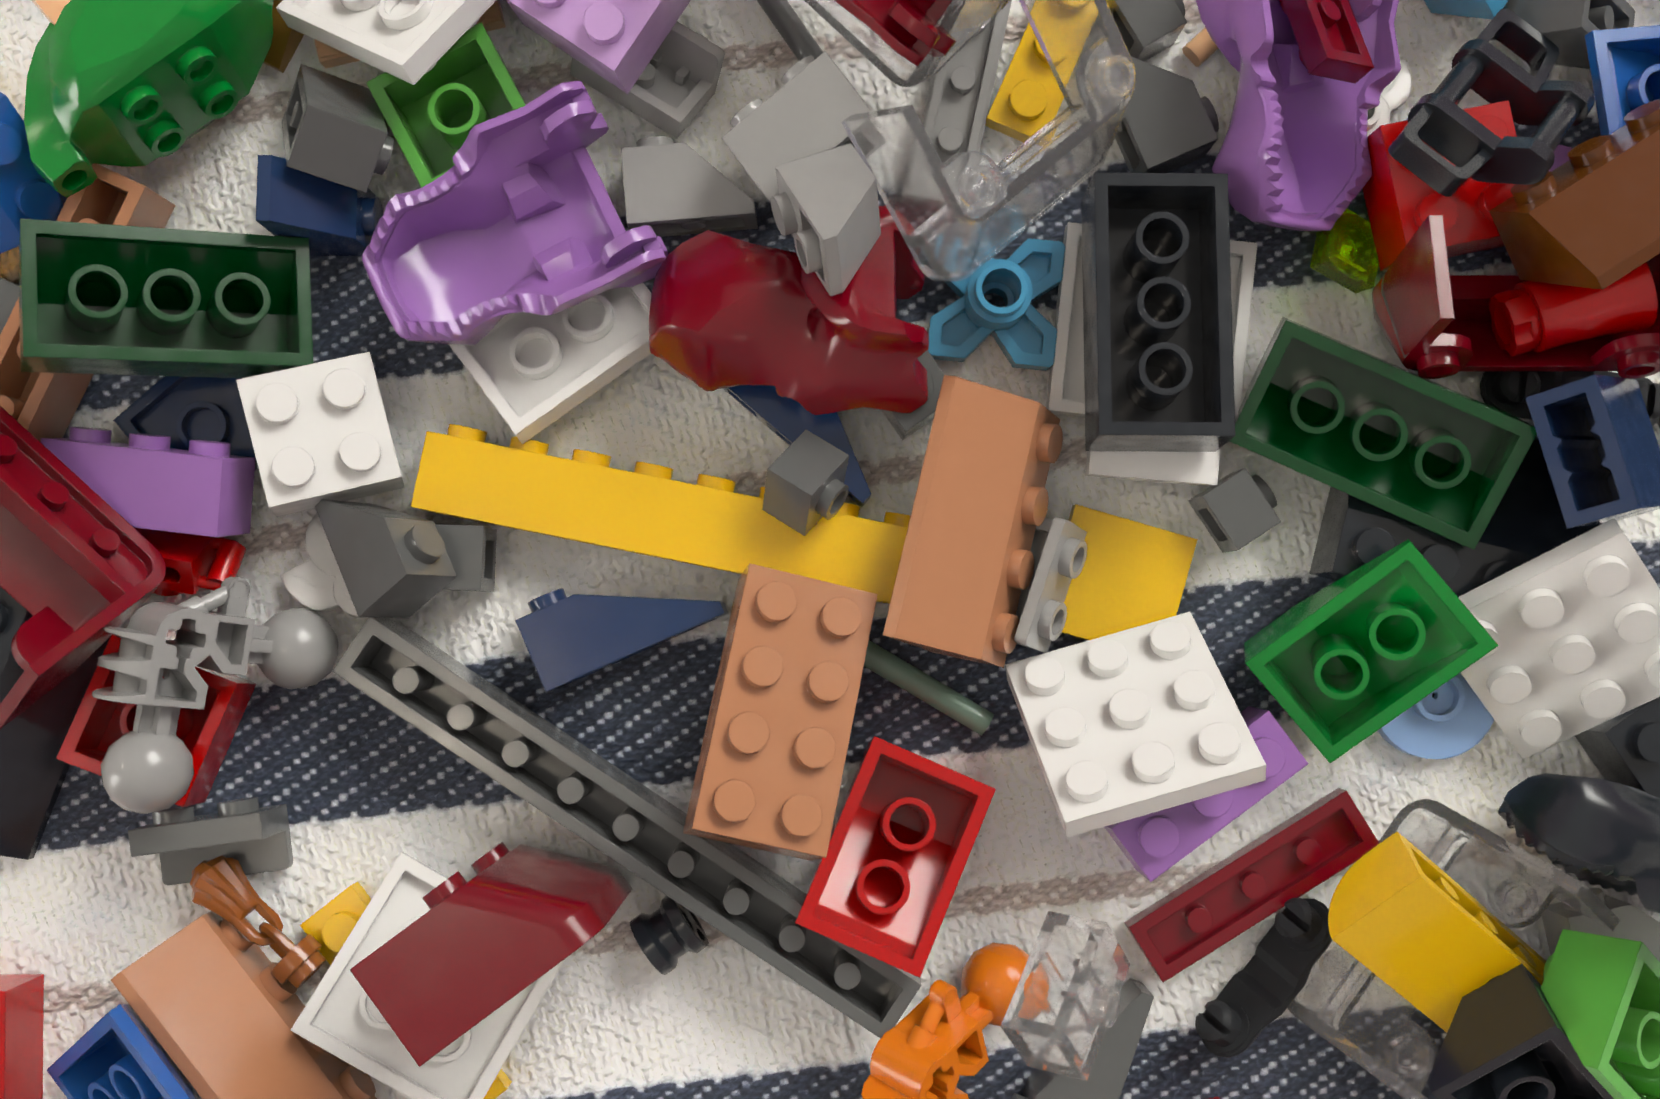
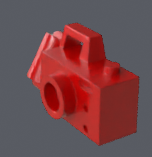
M135 528L160 552L166 566L165 577L153 592L159 596H176L183 593L195 595L200 588L214 591L221 587L222 582L226 578L237 576L246 553V548L238 541L225 539L224 537Z

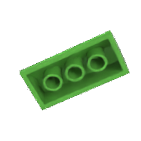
M1562 929L1555 951L1548 957L1545 963L1543 983L1540 989L1583 1066L1614 1099H1660V962L1641 941Z

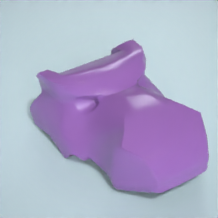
M1196 0L1201 20L1211 39L1229 63L1240 73L1229 128L1212 167L1213 173L1228 174L1229 203L1236 211L1252 222L1270 227L1299 231L1331 230L1336 220L1343 214L1372 177L1367 137L1368 110L1379 106L1380 95L1384 88L1395 79L1401 70L1394 26L1399 0H1349L1374 68L1356 84L1310 75L1308 73V70L1299 58V46L1289 18L1281 8L1280 0Z
M582 81L560 83L521 108L475 125L461 148L453 156L454 166L424 187L407 193L396 194L387 202L384 215L379 219L373 232L371 243L364 250L362 261L381 306L395 332L400 337L415 342L476 345L505 315L518 312L554 315L609 289L633 287L655 278L658 269L668 255L667 248L662 238L656 236L651 226L645 225L625 231L586 147L606 134L609 127L602 113L596 112Z

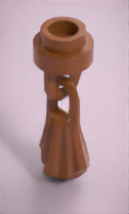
M221 855L208 861L203 860L194 868L190 881V886L193 889L192 902L211 910L227 920L250 942L259 946L269 945L282 958L271 971V974L282 985L289 981L296 989L300 988L326 962L327 959L319 952L322 945L311 934L295 945L282 933L283 924L279 915L253 889L238 860L225 858ZM254 909L268 922H263L259 925L260 933L244 919Z

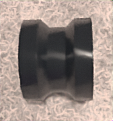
M668 896L662 899L660 908L651 915L641 913L630 921L632 933L641 950L655 969L663 975L676 968L679 957L688 951L698 953L709 944L707 936L695 914Z

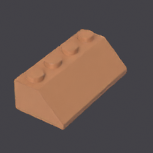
M944 375L884 627V636L933 653L1004 668L1007 654H1010L1017 644L1014 641V637L1019 624L1016 612L1021 590H1025L1029 586L1033 576L1034 556L1031 552L1035 529L1036 526H1040L1043 523L1048 510L1049 497L1045 485L1050 463H1055L1059 458L1063 442V432L1059 425L1060 419L1040 402L960 377Z
M212 911L187 925L111 979L118 991L202 1099H377L375 1097L376 1089L368 1074L290 1031L305 1007L295 994L297 989L289 981L282 985L271 974V971L278 963H271L257 944L250 942L232 924Z

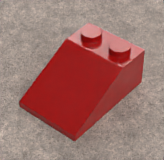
M874 736L867 745L832 829L827 857L820 859L795 923L920 978L996 789Z

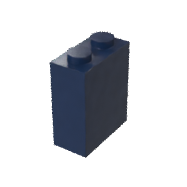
M1595 374L1526 397L1567 529L1603 524L1613 518L1618 521L1660 509V448L1637 380Z

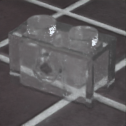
M1052 911L1047 912L1001 1023V1028L1027 1066L1084 1081L1088 1080L1106 1029L1112 1027L1117 1020L1120 1010V992L1131 965L1108 922Z

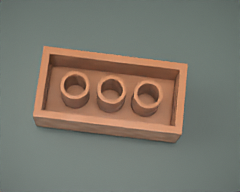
M749 563L737 582L685 820L684 834L809 861L827 857L878 594Z

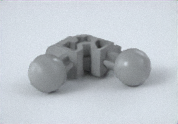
M228 577L222 582L220 588L201 598L194 596L178 605L166 602H152L139 608L131 617L127 628L104 627V632L121 637L120 647L117 653L98 657L97 666L113 670L115 675L113 686L96 689L92 692V696L107 701L137 704L133 731L126 732L109 746L100 765L102 785L110 799L123 810L148 814L169 809L187 793L194 776L193 756L184 742L176 736L180 708L204 710L208 685L195 669L196 666L223 674L246 676L248 663L257 664L263 674L277 686L297 689L316 685L332 672L339 655L338 636L328 621L316 612L299 608L278 612L262 625H256L255 619L245 617L250 593L249 583L242 578ZM168 630H177L174 640H166Z

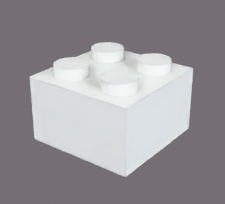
M370 352L236 380L268 508L276 517L315 509V505L322 499L349 501L404 488Z

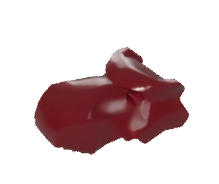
M879 206L880 237L845 291L830 296L815 272L805 273L798 259L797 252L752 244L707 230L681 243L669 253L656 273L649 311L650 353L665 361L673 369L705 391H715L738 385L775 386L778 396L792 398L814 415L862 407L911 413L924 405L928 399L927 370L917 358L928 350L929 337L924 327L896 319V298L909 299L923 288L925 268L920 253L925 250L926 246L925 232L904 206Z

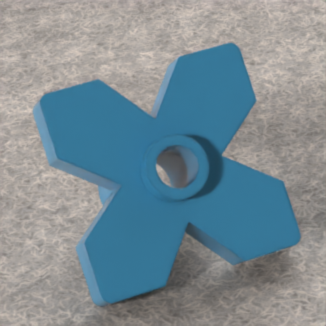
M952 230L941 231L937 241L934 272L960 299L930 318L928 352L933 359L964 362L992 335L1013 368L1047 371L1054 364L1057 329L1030 303L1058 286L1062 281L1065 256L1064 243L1028 238L1007 260L994 259L978 233ZM991 293L1000 295L1005 302V307H996L990 304L984 296Z

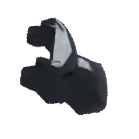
M1550 773L1528 777L1507 792L1497 813L1507 822V827L1510 829L1515 828L1518 838H1524L1525 845L1535 847L1539 855H1547L1553 865L1564 867L1565 874L1568 876H1576L1578 881H1587L1591 886L1600 885L1603 889L1613 888L1616 892L1626 891L1631 896L1637 894L1646 910L1660 913L1659 798L1640 789L1608 779Z

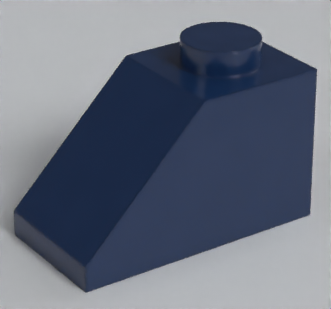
M258 155L256 221L274 236L309 238V256L363 255L364 250L371 243L373 232L379 219L384 215L380 199L375 197L376 195L369 188L365 193L287 167L286 158L273 155Z

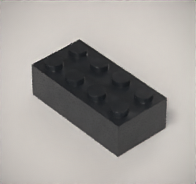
M1094 172L1081 200L1085 450L1216 452L1236 436L1228 174Z

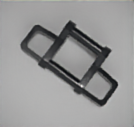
M1504 8L1495 15L1476 39L1469 40L1462 45L1452 59V70L1433 93L1422 96L1411 108L1408 114V124L1389 146L1388 151L1395 160L1439 194L1446 197L1452 196L1471 178L1479 182L1536 184L1542 181L1553 166L1555 160L1554 151L1571 126L1582 123L1593 108L1595 102L1594 94L1579 81L1547 80L1559 57V48L1514 12ZM1497 40L1529 65L1530 73L1489 43V41ZM1472 89L1490 104L1509 100L1513 122L1519 125L1538 127L1531 137L1505 136L1501 139L1461 109L1458 104L1466 93Z

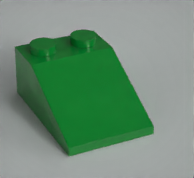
M1408 539L1290 608L1244 643L1245 664L1327 761L1332 763L1498 647V644Z

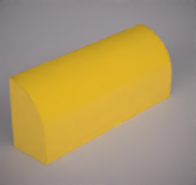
M1398 831L1358 859L1345 873L1335 889L1328 912V928L1331 939L1446 1033L1449 1030L1462 997L1485 985L1492 978L1523 964L1541 985L1543 983V971L1546 960Z

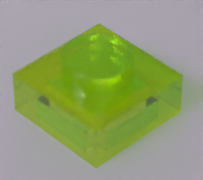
M1346 209L1336 220L1331 230L1317 231L1310 268L1355 294L1374 288L1379 262L1370 222L1351 210Z

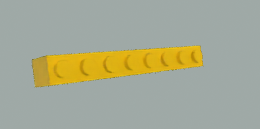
M449 424L447 435L430 431L426 432L411 507L737 574H742L749 563L875 593L878 594L876 602L886 604L891 602L910 515L885 512L884 521L879 522L859 518L860 506L844 502L833 518L827 520L822 517L803 536L762 510L765 487H760L759 497L734 493L735 481L716 476L698 474L695 485L671 480L673 469L656 464L636 462L634 472L610 468V456L591 451L574 449L572 460L547 455L549 444L531 439L522 444L517 437H511L509 447L485 443L487 432L455 424Z

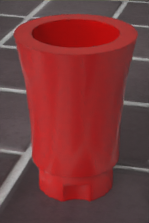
M1645 262L1603 290L1523 281L1517 283L1512 290L1493 295L1490 298L1489 310L1492 319V330L1499 346L1513 357L1531 350L1539 353L1568 343L1608 334L1649 329L1654 325L1657 318L1658 300L1652 273L1647 262Z

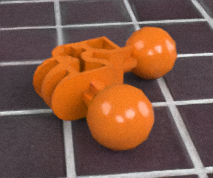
M993 942L974 951L962 968L960 985L962 996L960 998L958 997L956 987L941 979L935 981L930 987L929 995L878 1041L870 1061L871 1074L863 1084L862 1098L969 1099L968 1094L956 1086L960 1076H975L989 1061L982 1030L988 1024L1009 1027L1031 1015L1040 1001L1042 977L1033 958L1016 945Z

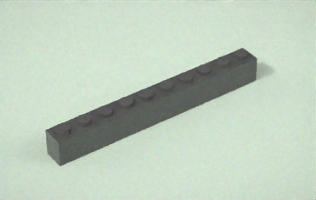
M368 617L332 672L880 1039L887 1031L895 1027L922 986L921 980L917 976L796 924L795 921L806 893L731 843L684 834L683 830L687 816L685 812L396 619Z

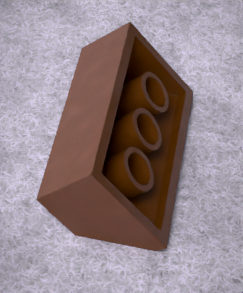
M1660 99L1641 105L1629 112L1624 117L1626 125L1612 134L1591 138L1572 148L1567 153L1569 161L1552 172L1548 171L1542 181L1530 185H1514L1511 188L1512 197L1489 211L1520 280L1603 290L1660 254Z

